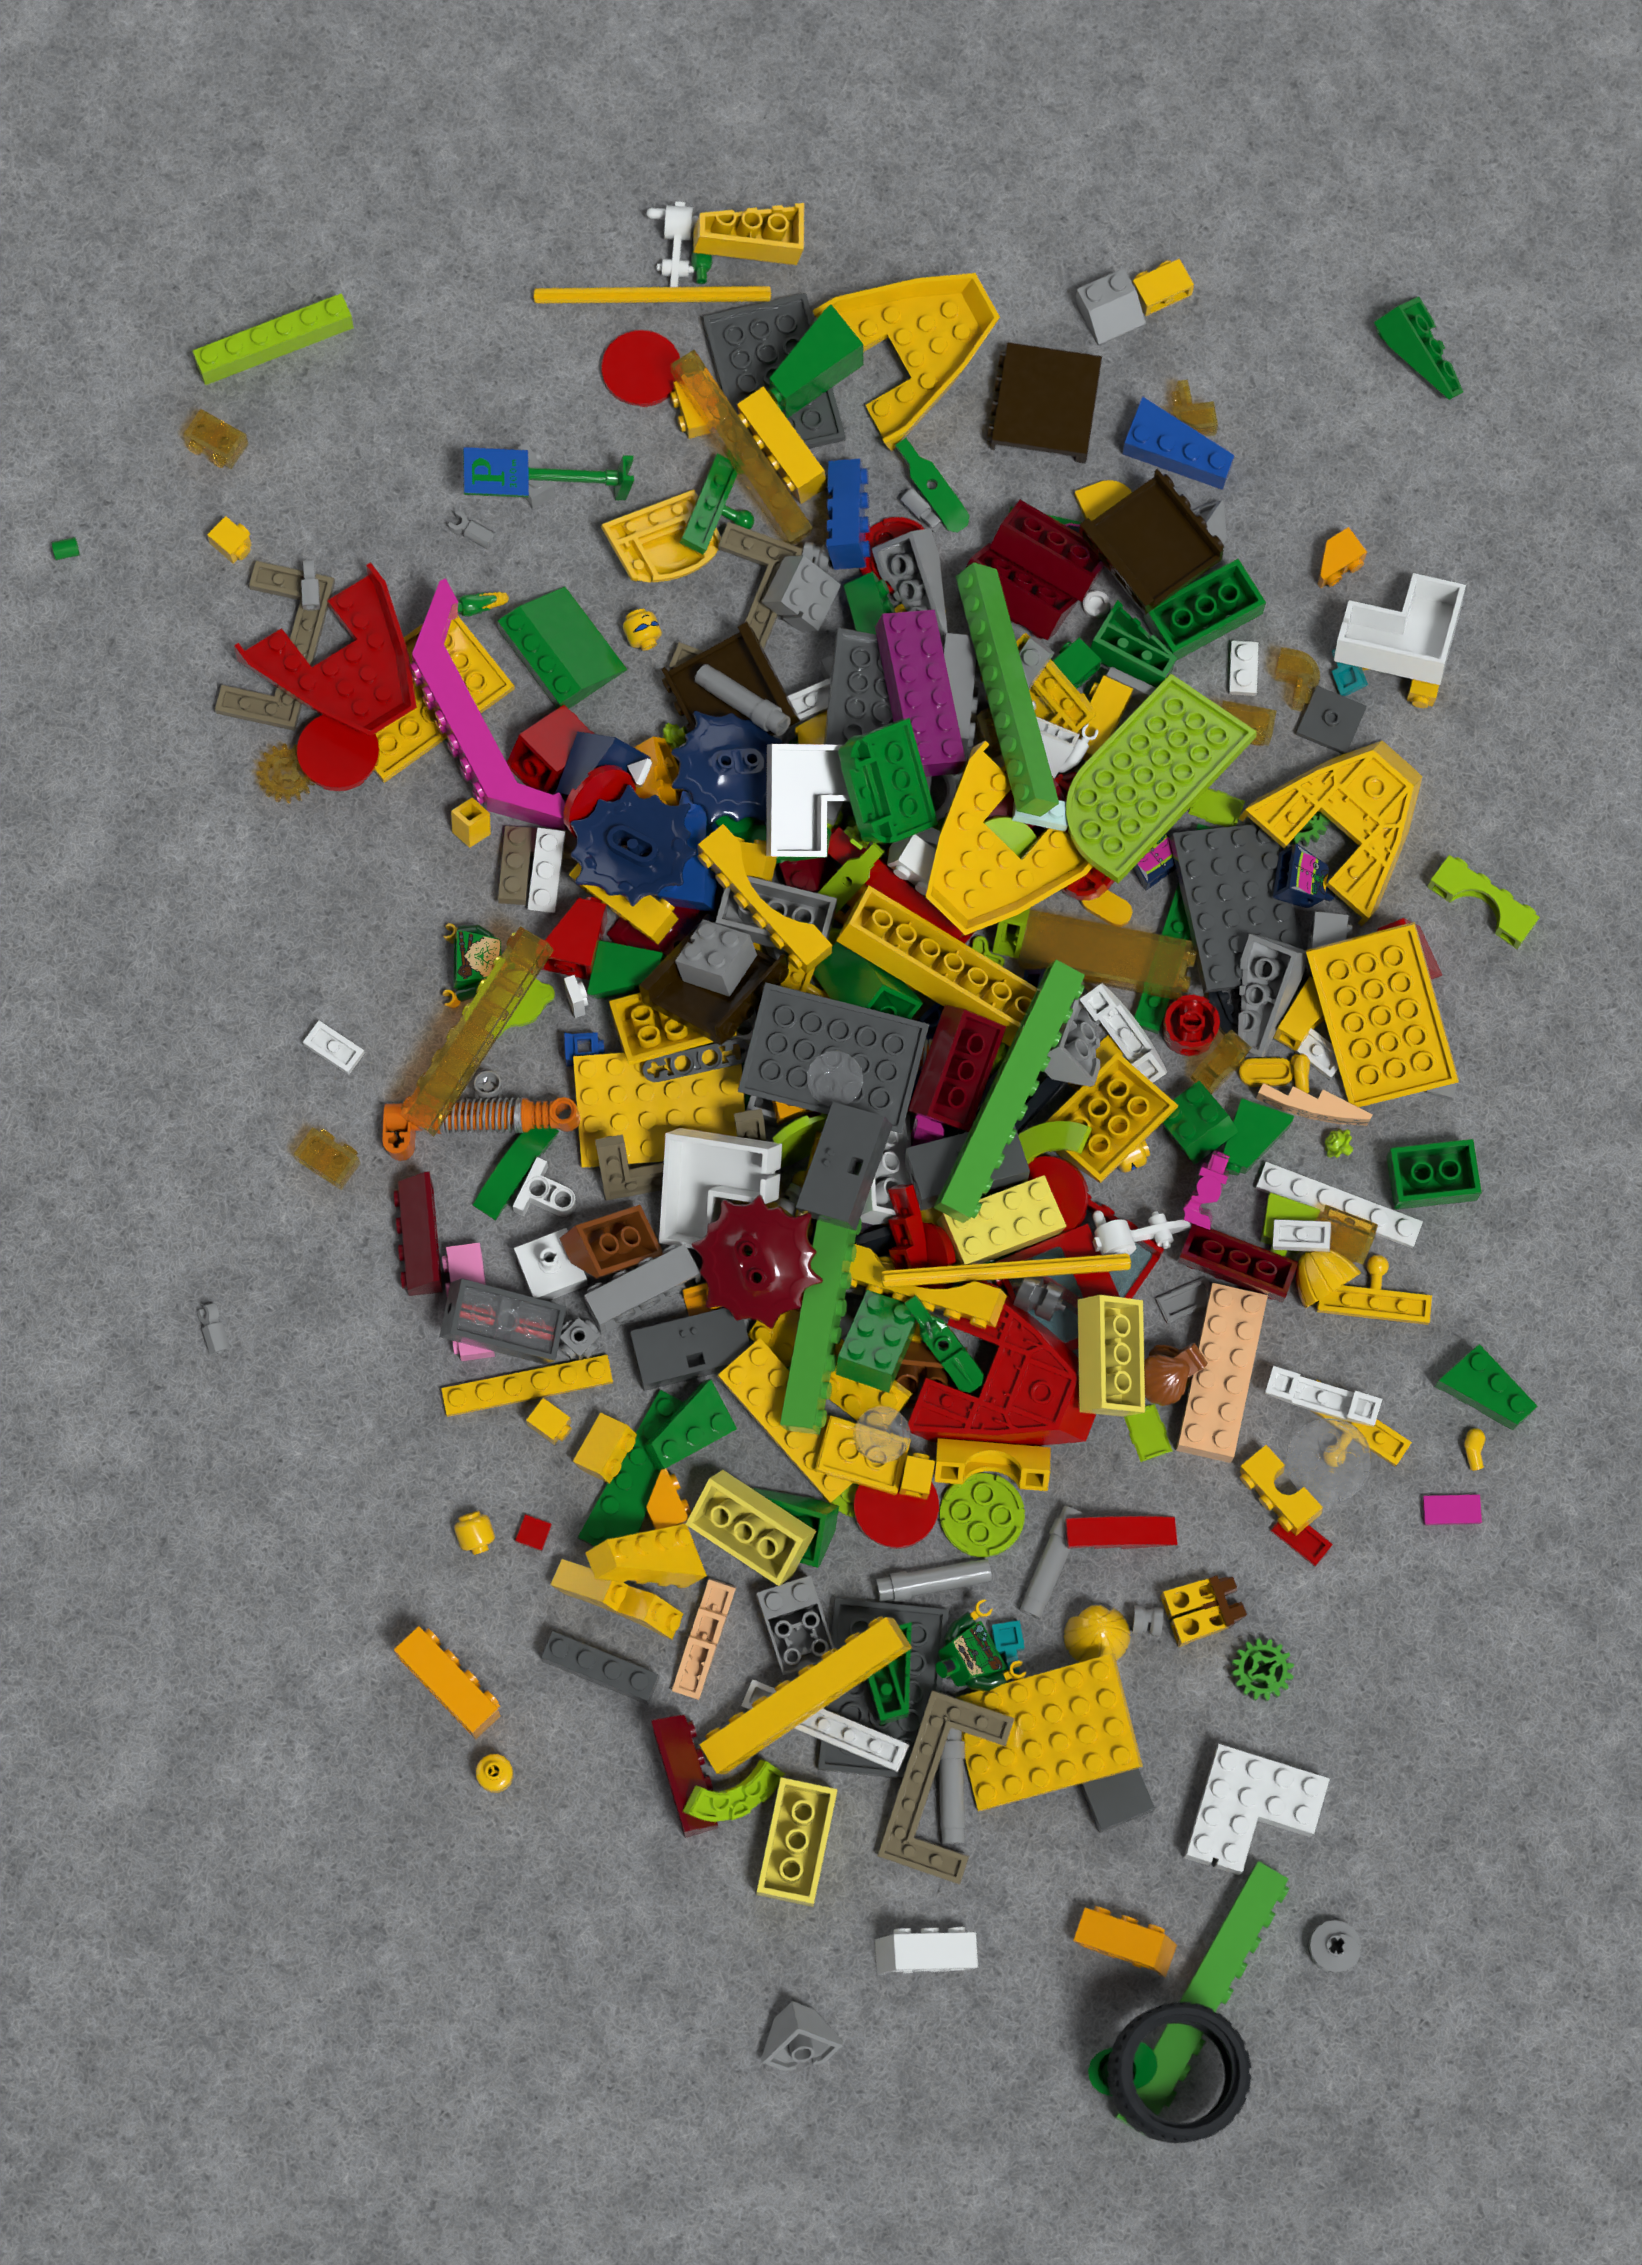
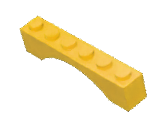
M724 824L698 844L699 855L697 857L702 865L707 869L710 867L717 874L715 877L719 884L725 889L728 887L735 894L733 897L742 909L748 908L753 914L751 917L760 929L765 927L771 934L770 939L778 949L783 948L789 954L788 959L797 970L801 968L807 974L832 954V944L814 924L803 923L785 917L760 898L751 886L745 873L741 843Z
M856 1245V1258L854 1262H851L849 1270L852 1275L851 1288L861 1285L867 1287L866 1291L869 1290L881 1295L886 1293L892 1295L893 1299L901 1302H906L917 1295L929 1312H934V1309L944 1311V1316L959 1321L960 1317L970 1319V1324L983 1329L986 1328V1325L996 1327L1007 1297L1001 1289L976 1281L949 1289H927L917 1286L885 1288L881 1282V1274L883 1271H887L879 1257L871 1249Z

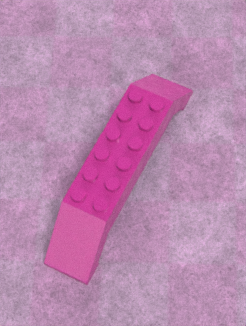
M446 578L439 581L412 652V663L410 664L413 682L416 687L421 686L424 693L422 698L427 709L434 710L436 716L434 721L441 734L446 733L449 740L447 746L454 758L458 756L462 766L459 768L466 781L471 780L474 788L472 793L475 800L480 805L483 804L487 811L551 829L569 830L564 823L565 802L560 792L551 795L517 783L452 661L444 643L451 620L458 617V600Z

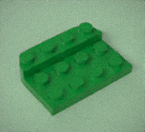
M910 718L900 719L863 735H855L839 748L838 755L841 759L843 777L855 821L863 841L876 844L894 843L938 825Z

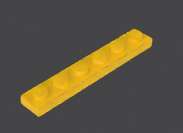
M608 1355L441 1389L446 1415L450 1417L612 1384L613 1379Z

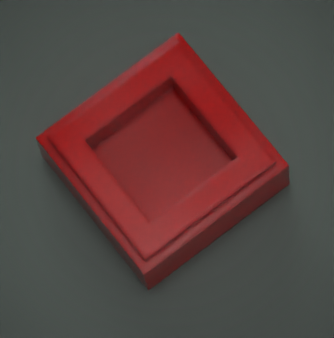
M525 1514L515 1542L542 1552L552 1524Z

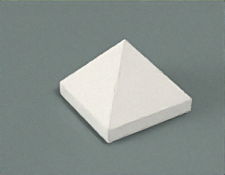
M645 759L627 765L636 787L640 788L643 786L652 766V760Z

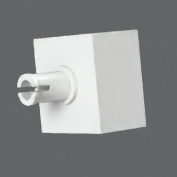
M567 1228L514 1248L515 1256L533 1298L549 1301L588 1286L584 1271L571 1264L559 1239L568 1232Z

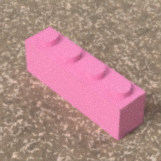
M480 1242L446 1247L447 1256H442L444 1273L449 1272L450 1282L466 1279L486 1285ZM445 1283L448 1297L450 1283ZM453 1341L454 1354H460L461 1361L495 1357L494 1351Z

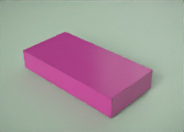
M1480 1495L1422 1497L1424 1525L1482 1523Z

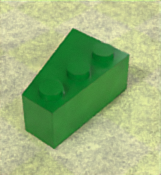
M870 572L845 584L844 588L856 631L876 635L875 626L881 615L895 613V610L887 595L889 594V589L883 579L879 580L873 572Z
M1117 600L1093 639L1091 649L1102 659V664L1120 670L1157 688L1172 674L1177 657L1154 635L1151 636L1141 627V622L1136 617L1133 619L1123 609L1124 605Z
M1480 1344L1447 1372L1434 1386L1512 1431L1538 1407Z
M712 1379L702 1381L689 1398L679 1406L677 1411L643 1445L656 1470L666 1469L737 1430Z
M912 1622L899 1625L911 1645ZM911 1649L866 1679L879 1725L908 1717Z

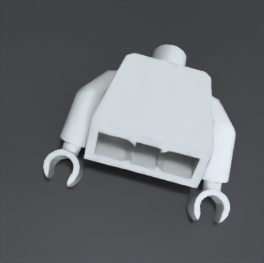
M1033 700L1032 703H1033V707H1034V710H1035V709H1036V703H1035V701ZM1036 717L1053 778L1056 777L1058 772L1065 773L1077 766L1089 748V740L1095 739L1098 735V729L1095 730L1094 735L1091 737L1085 735L1088 723L1081 730L1082 738L1080 740L1078 739L1080 734Z

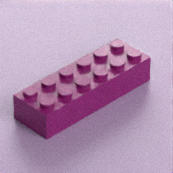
M935 610L882 614L875 626L893 721L910 718L925 777L958 774L966 759Z

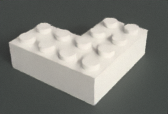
M1413 573L1402 612L1349 600L1337 639L1334 661L1440 685L1460 615L1466 585Z
M767 745L766 856H827V801H850L841 769V759L838 755L839 748L842 745Z
M684 1128L667 1132L665 1135L659 1243L677 1244L678 1246L685 1244L687 1248L694 1249L692 1243L704 1238L707 1234L708 1224L719 1219L721 1202L723 1200L732 1199L752 1202L758 1195H761L764 1203L767 1204L779 1199L780 1174H776L775 1171L781 1169L782 1144Z
M1218 1744L1214 1752L1184 1858L1208 1866L1212 1863L1213 1858H1216L1218 1860L1214 1868L1240 1875L1243 1872L1257 1821L1311 1837L1316 1829L1330 1779Z

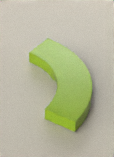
M1053 1121L1031 1127L1018 1136L1027 1164L1034 1160V1157L1048 1151L1067 1150L1081 1154L1092 1128L1076 1122Z
M760 1759L752 1773L735 1787L724 1791H708L702 1787L695 1786L683 1812L692 1817L711 1822L741 1818L749 1814L760 1802H765L772 1795L785 1773L767 1761Z

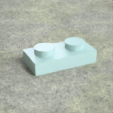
M1014 801L1012 821L1065 832L1068 827L1066 802L1059 801L1057 806L1039 817L1018 812Z

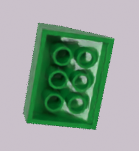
M566 587L520 605L497 621L500 634L556 709L562 705L570 709L627 671L625 665Z

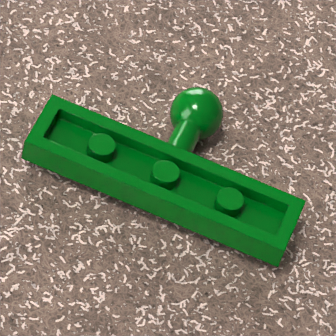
M718 453L716 454L680 539V544L704 554L721 515L732 520L738 526L749 530L753 527L755 519L750 511H736L725 505L740 470V464Z

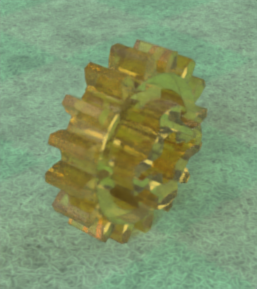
M283 743L282 750H278L273 746V754L270 755L266 752L263 754L266 761L258 762V766L262 771L256 773L257 778L261 780L259 782L260 788L266 789L265 792L268 798L275 794L276 802H280L282 797H285L287 803H291V797L295 796L300 801V793L310 794L308 785H315V783L308 777L306 778L305 775L302 779L298 773L301 768L297 758L296 744H294L291 750L288 749L286 743ZM270 769H273L275 774L272 776V780L270 781L269 771ZM291 770V775L284 774L282 776V771L289 772Z

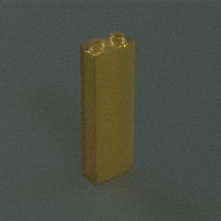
M1030 910L1018 963L1020 969L1047 968L1054 960H1058L1084 974L1083 982L1098 985L1103 983L1108 987L1176 1000L1183 996V993H1188L1191 977H1188L1187 974L1189 967H1194L1197 951L1193 950L1192 941Z

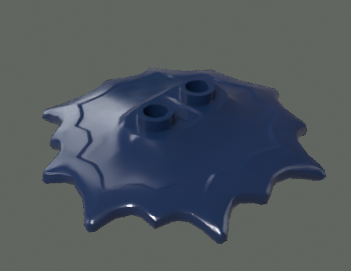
M694 711L695 729L685 735L686 744L671 751V754L680 763L678 774L671 787L690 792L692 804L700 805L705 809L709 825H713L722 816H729L735 822L741 821L746 817L756 818L766 826L767 745L782 744V740L769 735L765 730L755 725L751 719L742 720L733 713L722 717H714Z
M627 785L619 800L607 802L599 799L593 813L588 818L571 822V826L577 836V845L572 851L571 857L581 866V872L575 883L577 885L600 887L609 896H625L631 906H635L643 897L649 895L657 896L665 887L683 885L684 866L697 853L695 849L687 844L691 833L684 825L685 817L691 808V804L669 806L664 804L657 795L642 799L635 793L631 785ZM622 845H626L628 848L625 849V848H623V847H621V846H622Z

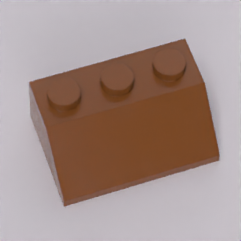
M641 1205L575 1225L559 1238L571 1264L595 1278L635 1266L646 1258L652 1257L656 1259L663 1255V1251Z
M910 1343L895 1378L898 1383L913 1393L904 1407H915L926 1378L960 1391L926 1343ZM939 1345V1346H940L941 1348H946L948 1345Z

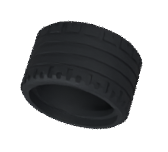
M1191 2002L1163 2004L1131 2020L1117 2036L1112 2046L1113 2050L1109 2055L1107 2066L1110 2095H1113V2102L1121 2116L1127 2119L1126 2122L1139 2133L1142 2132L1149 2138L1167 2143H1186L1205 2139L1226 2128L1235 2119L1236 2114H1239L1246 2102V2094L1250 2090L1252 2075L1249 2074L1251 2062L1248 2050L1246 2051L1244 2047L1246 2044L1238 2030H1234L1231 2026L1232 2023L1220 2013H1215L1213 2009L1197 2003L1192 2004ZM1179 2023L1192 2026L1203 2032L1215 2044L1224 2064L1225 2079L1222 2093L1217 2103L1206 2115L1190 2123L1167 2121L1155 2115L1144 2105L1137 2094L1133 2082L1132 2067L1134 2056L1141 2041L1149 2032L1163 2024Z

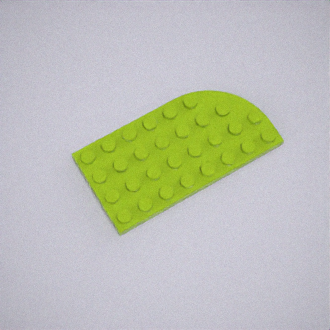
M1170 674L1087 760L1074 777L1067 795L1066 818L1068 831L1075 847L1088 863L1118 884L1256 738L1257 731L1173 674Z

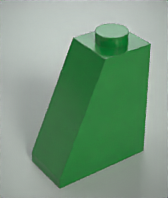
M599 940L587 994L594 999H602L639 990V985L667 956L662 952Z
M1241 1098L1233 1121L1239 1132L1227 1140L1223 1151L1224 1154L1230 1156L1225 1170L1230 1171L1229 1174L1236 1176L1240 1173L1246 1174L1290 1128L1294 1116Z

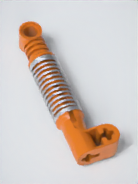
M513 1097L510 1100L505 1098L504 1101L502 1098L498 1100L495 1098L492 1100L481 1098L479 1101L476 1098L473 1101L470 1098L467 1101L463 1098L461 1101L457 1098L453 1101L450 1098L449 1101L437 1099L434 1103L385 1104L382 1141L383 1146L393 1159L404 1161L409 1159L414 1153L416 1131H435L437 1134L449 1135L451 1130L454 1134H456L457 1130L460 1134H462L463 1130L466 1134L469 1133V1130H471L472 1134L475 1133V1130L479 1134L481 1130L485 1134L489 1130L492 1134L494 1130L499 1133L502 1129V1132L505 1133L506 1129H508V1132L511 1133L514 1125L516 1133H528L531 1129H535V1126L537 1129H542L543 1125L544 1129H548L550 1125L551 1129L569 1132L578 1127L581 1117L575 1103L566 1097L551 1101L550 1104L548 1101H544L543 1104L541 1101H537L536 1105L534 1101L518 1097L517 1100ZM562 1111H572L567 1119L559 1118V1114ZM390 1131H408V1132H399V1136H400V1138L402 1139V1141L404 1142V1143H399V1148H395V1146H394V1145H397V1144H398L399 1139L397 1138V1136L395 1135L394 1132H390Z

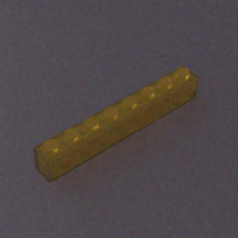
M695 349L673 362L670 372L782 541L794 546L810 536L813 527Z
M521 926L517 932H513L510 935L505 951L502 955L496 957L492 964V971L487 979H483L479 983L476 996L472 1002H468L462 1011V1018L457 1025H454L449 1030L446 1043L442 1049H438L435 1052L428 1071L421 1074L416 1084L417 1088L412 1096H408L402 1104L400 1115L406 1121L433 1137L440 1129L553 952V948L548 942Z

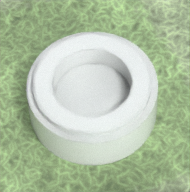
M1101 591L1089 592L1083 600V610L1091 618L1104 617L1109 611L1110 600Z

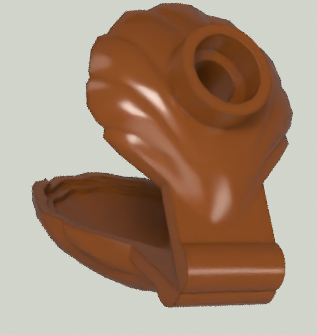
M1195 1343L1180 1350L1168 1345H1156L1149 1352V1356L1144 1360L1145 1398L1150 1403L1167 1406L1178 1402L1190 1385L1192 1375L1207 1366L1208 1362Z

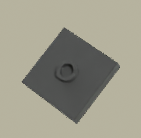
M1316 686L1296 735L1338 753L1346 754L1367 706Z

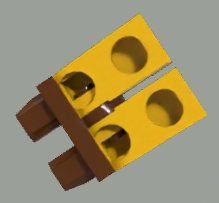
M1214 1576L1162 1592L1160 1598L1168 1620L1173 1619L1170 1626L1178 1648L1230 1629L1236 1622L1247 1616L1242 1601L1228 1606L1225 1596L1238 1591L1233 1576L1220 1579L1218 1576ZM1195 1610H1196V1612H1193V1613H1190V1614H1187V1615H1184V1616L1179 1617L1180 1615H1183V1614H1186V1613H1189V1612H1192V1611H1195Z

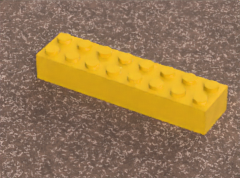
M871 886L866 888L855 903L836 940L942 1006L950 1005L962 1008L1007 1026L1001 1042L1008 1046L1011 1045L1037 990L1035 986Z

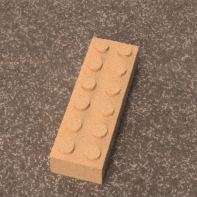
M1212 1283L1198 1343V1349L1208 1364L1192 1375L1176 1451L1228 1463L1232 1462L1236 1451L1268 1295Z

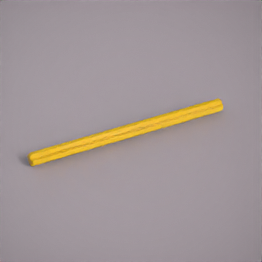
M769 286L536 288L534 290L535 303L764 302L771 300V288Z
M1129 1254L887 1270L882 1272L881 1282L883 1287L886 1288L1124 1271L1130 1269L1131 1259Z

